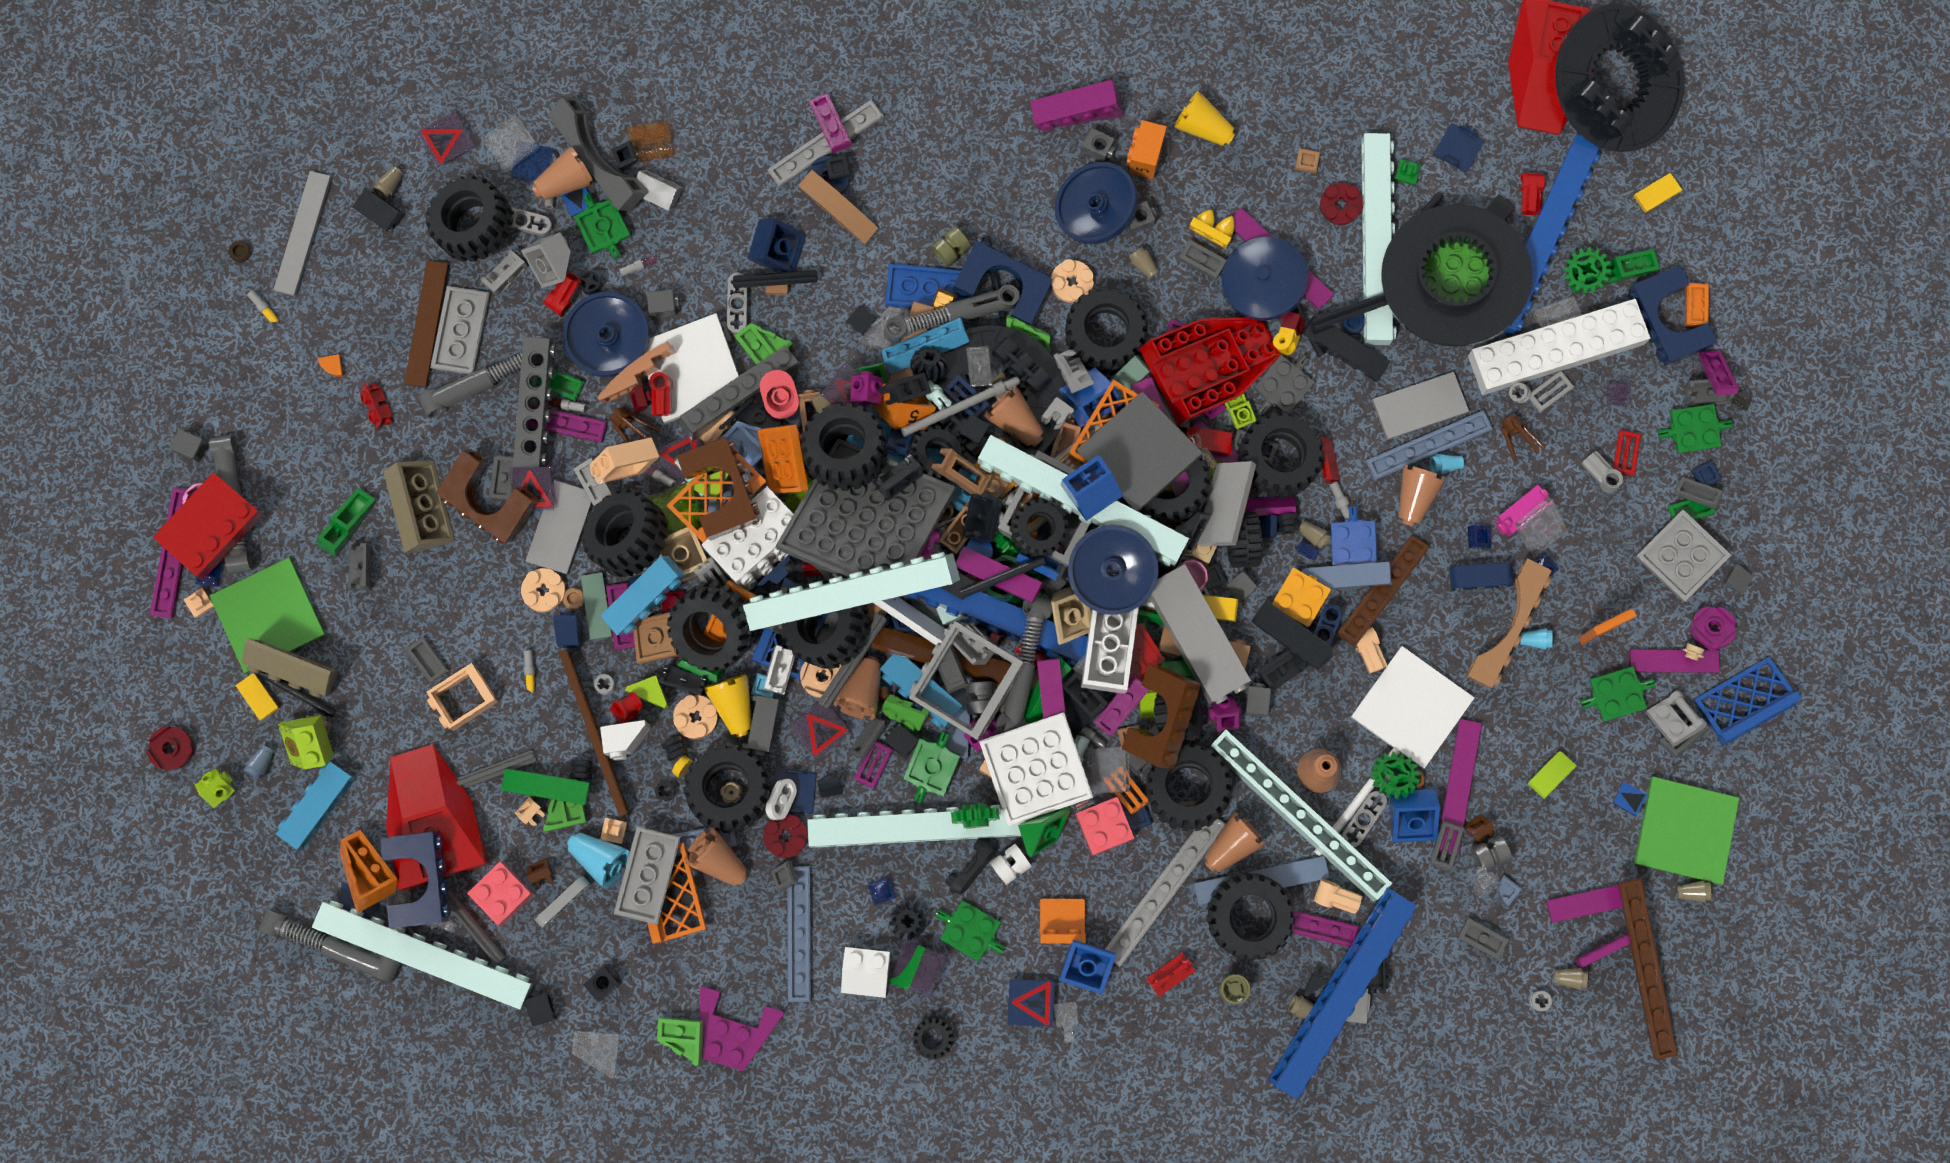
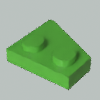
M750 323L734 335L735 339L755 364H758L783 346H786L788 349L793 347L791 341H786L753 323Z

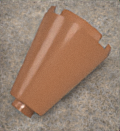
M573 147L567 148L533 181L534 187H532V190L538 199L542 197L545 201L594 184L584 163L576 157L578 154Z
M1016 386L1013 387V393L1008 390L992 405L993 410L991 413L987 411L984 414L989 421L1008 434L1013 432L1018 440L1026 446L1031 444L1036 446L1043 439L1041 435L1044 431Z
M1404 464L1398 518L1402 519L1401 523L1414 527L1415 523L1420 524L1446 480L1445 476H1442L1440 480L1436 478V473L1414 466L1412 470H1408V465Z
M872 656L862 658L834 700V706H841V712L863 720L865 716H870L869 720H873L876 717L881 679L880 668L882 667L877 658Z
M1313 749L1305 753L1300 759L1297 768V774L1303 786L1316 793L1332 790L1339 783L1342 773L1338 758L1325 749Z
M1236 811L1231 815L1204 856L1206 858L1204 863L1212 872L1215 870L1221 872L1266 845L1265 840L1259 841L1261 835L1245 818L1242 820L1237 818L1239 813Z
M709 828L710 832L708 833L703 831L688 849L690 856L689 858L685 856V863L732 886L742 884L747 877V868L715 828Z

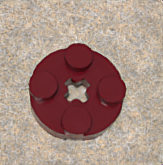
M1336 183L1328 186L1320 199L1322 215L1334 225L1343 226L1352 223L1360 215L1363 208V200L1359 189L1347 183ZM1339 199H1343L1347 203L1343 209H1340L1339 205L1335 204V202H1339Z
M162 727L156 730L148 741L150 742L149 749H147L149 760L154 766L167 771L178 770L184 767L194 753L193 741L190 735L185 730L177 727ZM168 743L171 745L175 744L173 753H166L168 749L166 745Z
M787 814L784 819L770 820L766 823L763 840L766 848L773 855L785 859L792 858L805 848L808 832L805 824L797 816ZM783 830L792 834L788 842L779 838Z

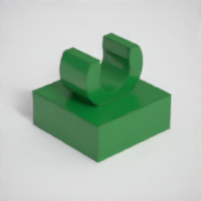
M1400 159L1394 181L1415 186L1421 164Z

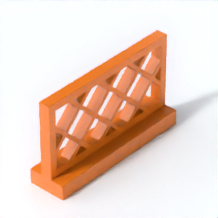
M1113 379L1068 454L1084 464L1087 463L1075 450L1078 445L1084 444L1090 438L1088 432L1090 426L1099 424L1101 429L1103 423H1107L1112 419L1101 420L1100 409L1110 406L1112 416L1114 417L1116 414L1113 405L1121 403L1128 405V402L1132 401L1138 394ZM1114 387L1122 391L1123 400L1112 402L1110 393ZM1108 397L1109 403L1104 404ZM1086 434L1087 440H1082L1084 435Z
M737 453L735 454L737 462L739 459L745 465L743 466L744 469H749L754 475L748 481L753 491V494L750 495L752 497L767 481ZM720 471V481H707V473L696 476L666 505L703 543L707 540L703 527L697 530L691 524V515H706L710 513L707 512V499H720V509L730 502L732 497H723V484L734 483L723 481V471ZM695 484H704V497H691V488ZM707 484H720V497H707ZM689 491V497H682ZM679 499H689V512H679L673 505ZM691 499H704V512H691ZM683 515H689V521Z
M684 842L679 843L678 849L681 850L682 859L678 865L674 863L676 869L670 878L667 888L668 891L671 884H674L682 890L676 900L667 895L665 896L666 899L674 904L668 914L661 911L658 925L647 923L653 944H659L707 929L692 869L684 860L685 856L688 858ZM679 870L687 873L688 880L684 887L673 881ZM688 884H690L691 891L687 889ZM685 891L693 896L694 901L690 908L679 903ZM677 905L687 910L682 922L672 917ZM690 913L698 916L700 926L691 928L685 924ZM669 919L680 925L676 933L667 935L665 927ZM683 927H685L686 929H688V930H685V931H681V929H682Z

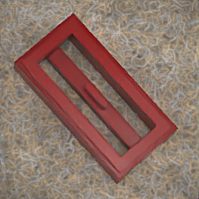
M1618 431L1613 469L1618 470L1622 475L1635 476L1641 437L1639 433ZM1623 436H1626L1622 467L1618 468ZM1633 437L1635 440L1630 470H1628L1626 467L1630 440Z

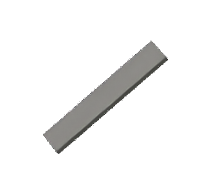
M871 99L841 119V122L851 140L884 118V116ZM823 132L767 169L779 188L810 168L816 159L832 153Z
M309 172L275 283V292L296 297L332 179L329 175Z

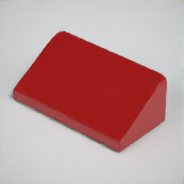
M1321 437L1319 439H1322L1324 445L1321 448V451H1324V459L1322 460L1324 481L1326 484L1339 482L1341 480L1333 442L1331 439Z

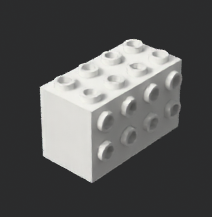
M768 487L752 499V503H757L761 515H758L759 522L711 541L707 539L702 544L704 550L735 584L748 591L755 587L757 580L761 576H766L773 570V566L778 561H782L788 555L777 550L776 544L794 514Z

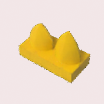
M1206 210L1196 218H1193L1189 229L1225 249L1228 248L1234 231L1233 216L1223 219L1215 228H1213L1214 214L1212 210Z

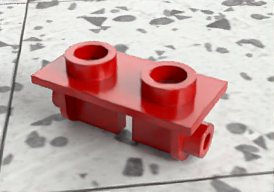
M365 383L360 393V398L363 405H367L369 409L368 418L370 423L375 424L377 430L380 428L381 423H384L385 426L393 423V416L388 404L379 406V403L386 401L381 387L374 383L369 385L368 388Z
M1181 953L1147 977L1146 980L1158 997H1160L1194 973L1195 970L1188 958Z

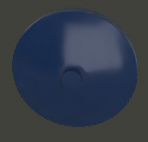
M1097 162L1085 165L1073 172L1058 191L1055 201L1057 222L1066 235L1074 241L1083 244L1107 242L1121 234L1134 218L1138 206L1137 187L1130 175L1123 168L1115 164Z
M1276 237L1254 238L1242 243L1227 258L1222 271V288L1228 303L1242 316L1259 321L1278 319L1294 310L1306 293L1308 286L1306 262L1299 250L1283 239Z
M599 292L583 298L570 310L563 326V343L568 356L579 369L597 377L617 376L629 364L644 355L649 345L650 330L643 311L633 300L615 292Z
M1116 524L1097 527L1087 532L1072 550L1068 564L1070 585L1078 599L1096 612L1109 615L1128 613L1141 606L1150 597L1156 586L1158 560L1155 551L1142 534L1130 527Z

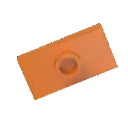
M1689 283L1685 289V326L1699 327L1708 323L1709 284Z

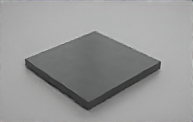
M1143 392L1077 449V452L1087 462L1100 455L1112 472L1123 494L1121 498L1138 512L1202 456V452Z

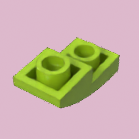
M1244 393L1240 397L1224 404L1236 429L1257 421Z
M1559 751L1529 781L1528 785L1545 799L1577 765Z

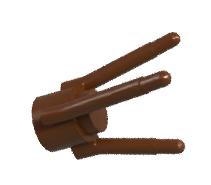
M621 407L616 409L610 416V421L614 423L613 428L619 433L625 443L630 442L622 429L626 430L628 427L641 438H647L643 432L632 424L633 420L657 433L660 432L659 428L637 417L629 410L625 411Z
M1516 413L1501 422L1504 427L1501 429V432L1505 437L1513 460H1516V455L1509 436L1510 433L1512 436L1520 433L1537 454L1540 451L1531 438L1542 449L1546 448L1539 438L1524 424L1522 419H1519Z

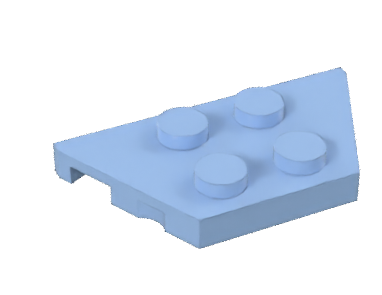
M737 421L722 437L742 440L740 455L754 468L762 460L757 432L761 428ZM744 469L746 474L742 475L743 478L750 472L749 469Z

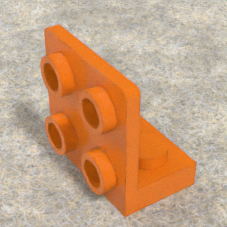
M1084 899L1040 900V944H1071L1073 940L1086 943Z

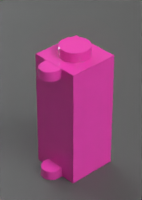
M1539 485L1535 486L1494 520L1497 523L1495 525L1497 530L1502 535L1506 534L1510 537L1552 502L1548 497V492Z

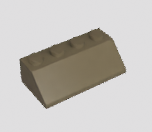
M434 460L396 462L384 470L404 553L422 552L455 542L445 503L441 500L442 497L436 494L440 483Z
M246 639L242 663L248 665L247 670L258 674L260 671L268 673V678L278 682L281 679L289 682L288 686L298 690L304 687L310 690V695L322 698V695L329 696L339 671L262 640Z

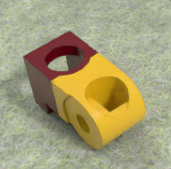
M1292 312L1278 318L1282 324L1279 333L1275 335L1273 340L1274 346L1283 355H1290L1295 351L1306 323L1301 314Z

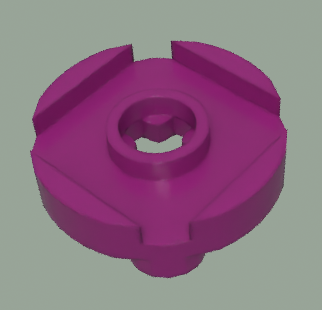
M1710 606L1703 607L1695 614L1689 629L1696 642L1709 651H1716L1717 649L1727 647L1733 641L1737 632L1735 618L1729 611L1722 607L1714 608ZM1708 624L1712 626L1716 624L1718 632L1711 631Z

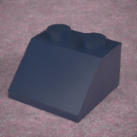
M776 218L759 219L747 259L762 267L781 272L796 271L806 235Z

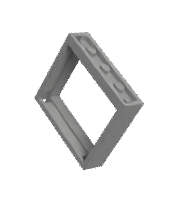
M1039 450L1035 456L1030 455L1067 475L1075 471L1073 468ZM1015 483L1018 486L1015 494L1010 493L1005 502L1008 505L1005 513L1000 512L996 529L997 532L1010 539L1012 532H1010V526L1007 523L1024 493L1017 483ZM1080 520L1063 554L1055 551L1046 556L1066 568L1069 564L1073 548L1084 536L1090 524Z
M954 621L953 624L950 623L948 628L945 629V638L942 643L938 642L933 649L932 654L934 656L930 663L927 661L920 672L923 675L919 682L915 681L913 683L909 698L973 738L981 740L1026 663L959 622ZM960 632L1012 663L974 728L922 697Z

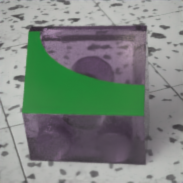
M905 940L889 983L930 999L946 956Z

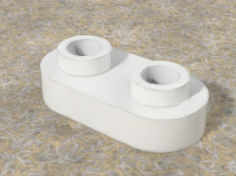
M791 779L777 781L770 794L765 810L771 820L784 819L788 814L797 792L796 785Z

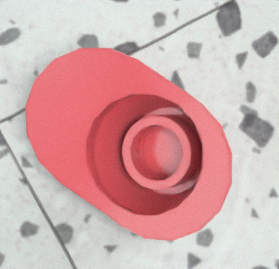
M772 370L766 373L760 382V392L767 412L772 417L778 419H786L792 416L797 411L799 405L798 394L792 377L782 370Z

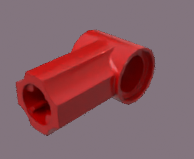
M1522 172L1520 181H1522V188H1520V192H1522L1521 214L1529 216L1539 215L1545 175Z
M567 271L565 280L558 283L555 289L547 295L544 305L558 316L563 317L568 307H572L573 302L571 300L581 284L580 278Z
M655 372L649 379L652 389V415L660 417L672 415L671 390L673 388V380L663 372ZM665 378V385L658 388V380Z

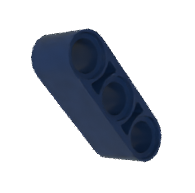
M1512 563L1465 565L1449 568L1452 591H1456V588L1472 590L1477 589V587H1485L1487 589L1499 588V585L1514 586Z
M1336 605L1326 606L1320 613L1313 634L1316 636L1319 631L1327 633L1328 640L1324 642L1328 645H1331L1342 618L1341 609ZM1332 611L1336 615V620L1329 621L1325 613Z

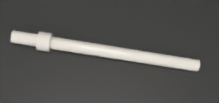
M1393 747L1388 756L1391 757L1392 752H1395L1398 757L1401 752ZM1369 779L1334 824L1332 828L1338 834L1372 791L1375 780ZM1315 849L1314 853L1321 857L1322 854Z

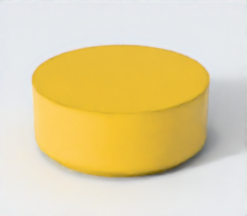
M687 756L681 757L674 765L672 773L678 778L683 777L693 761Z

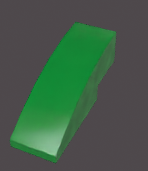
M357 488L330 518L331 523L317 537L318 546L336 558L370 512L376 499Z

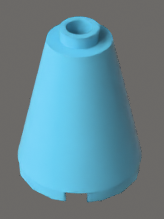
M583 833L572 835L567 843L570 854L603 888L612 887L621 878L622 875L618 873L623 865H627L630 851L626 848Z

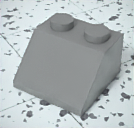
M560 232L541 238L521 250L542 288L561 283L565 280L571 251L567 240Z

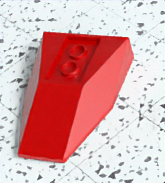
M1550 0L1521 1L1508 59L1517 127L1554 135L1561 133L1568 119L1562 110L1556 90L1555 67L1558 51L1565 35L1573 24L1594 9Z
M1247 317L1200 319L1153 338L1140 348L1178 426L1240 397L1281 355L1274 346L1273 339L1264 321L1253 320Z
M432 744L390 757L386 822L388 837L439 831L444 841L443 849H441L442 858L446 862L444 877L465 870L472 871L488 866L490 862L473 801L462 785L457 784L458 779L437 748ZM411 858L392 859L398 890L405 892L424 886L426 882H429L425 867L417 860Z

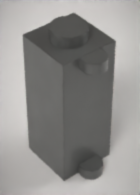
M751 696V701H755L756 704L748 744L742 743V748L751 750L753 755L765 757V753L771 754L780 701L767 697Z

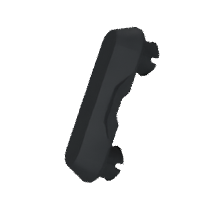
M983 838L977 839L978 844L974 843L973 849L977 852L972 857L969 866L964 868L958 876L955 873L949 874L950 879L946 878L945 884L950 887V892L963 894L970 887L996 853L992 841H985Z

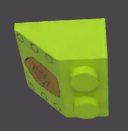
M321 715L278 723L291 765L302 769L326 766L334 756Z

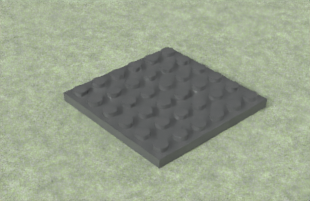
M838 438L828 456L835 459H847L855 456L862 448ZM886 458L885 466L883 468L880 467L881 473L878 477L880 478L899 463ZM923 473L922 477L887 501L873 485V482L868 485L863 483L860 485L861 488L856 490L854 487L848 488V491H841V488L838 487L836 490L829 489L828 484L822 486L818 483L817 479H814L777 542L776 548L781 552L837 576H842L844 579L850 578L849 574L862 571L863 575L869 574L870 569L880 566L883 567V570L890 569V565L903 561L904 565L911 564L910 560L918 558L956 491L955 486Z

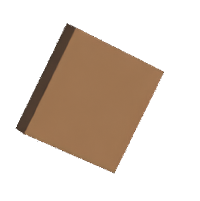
M670 613L647 617L644 620L640 619L635 624L637 627L633 634L637 664L679 656V651L671 645L672 638L668 637L667 630L670 627L667 626V620L670 617Z

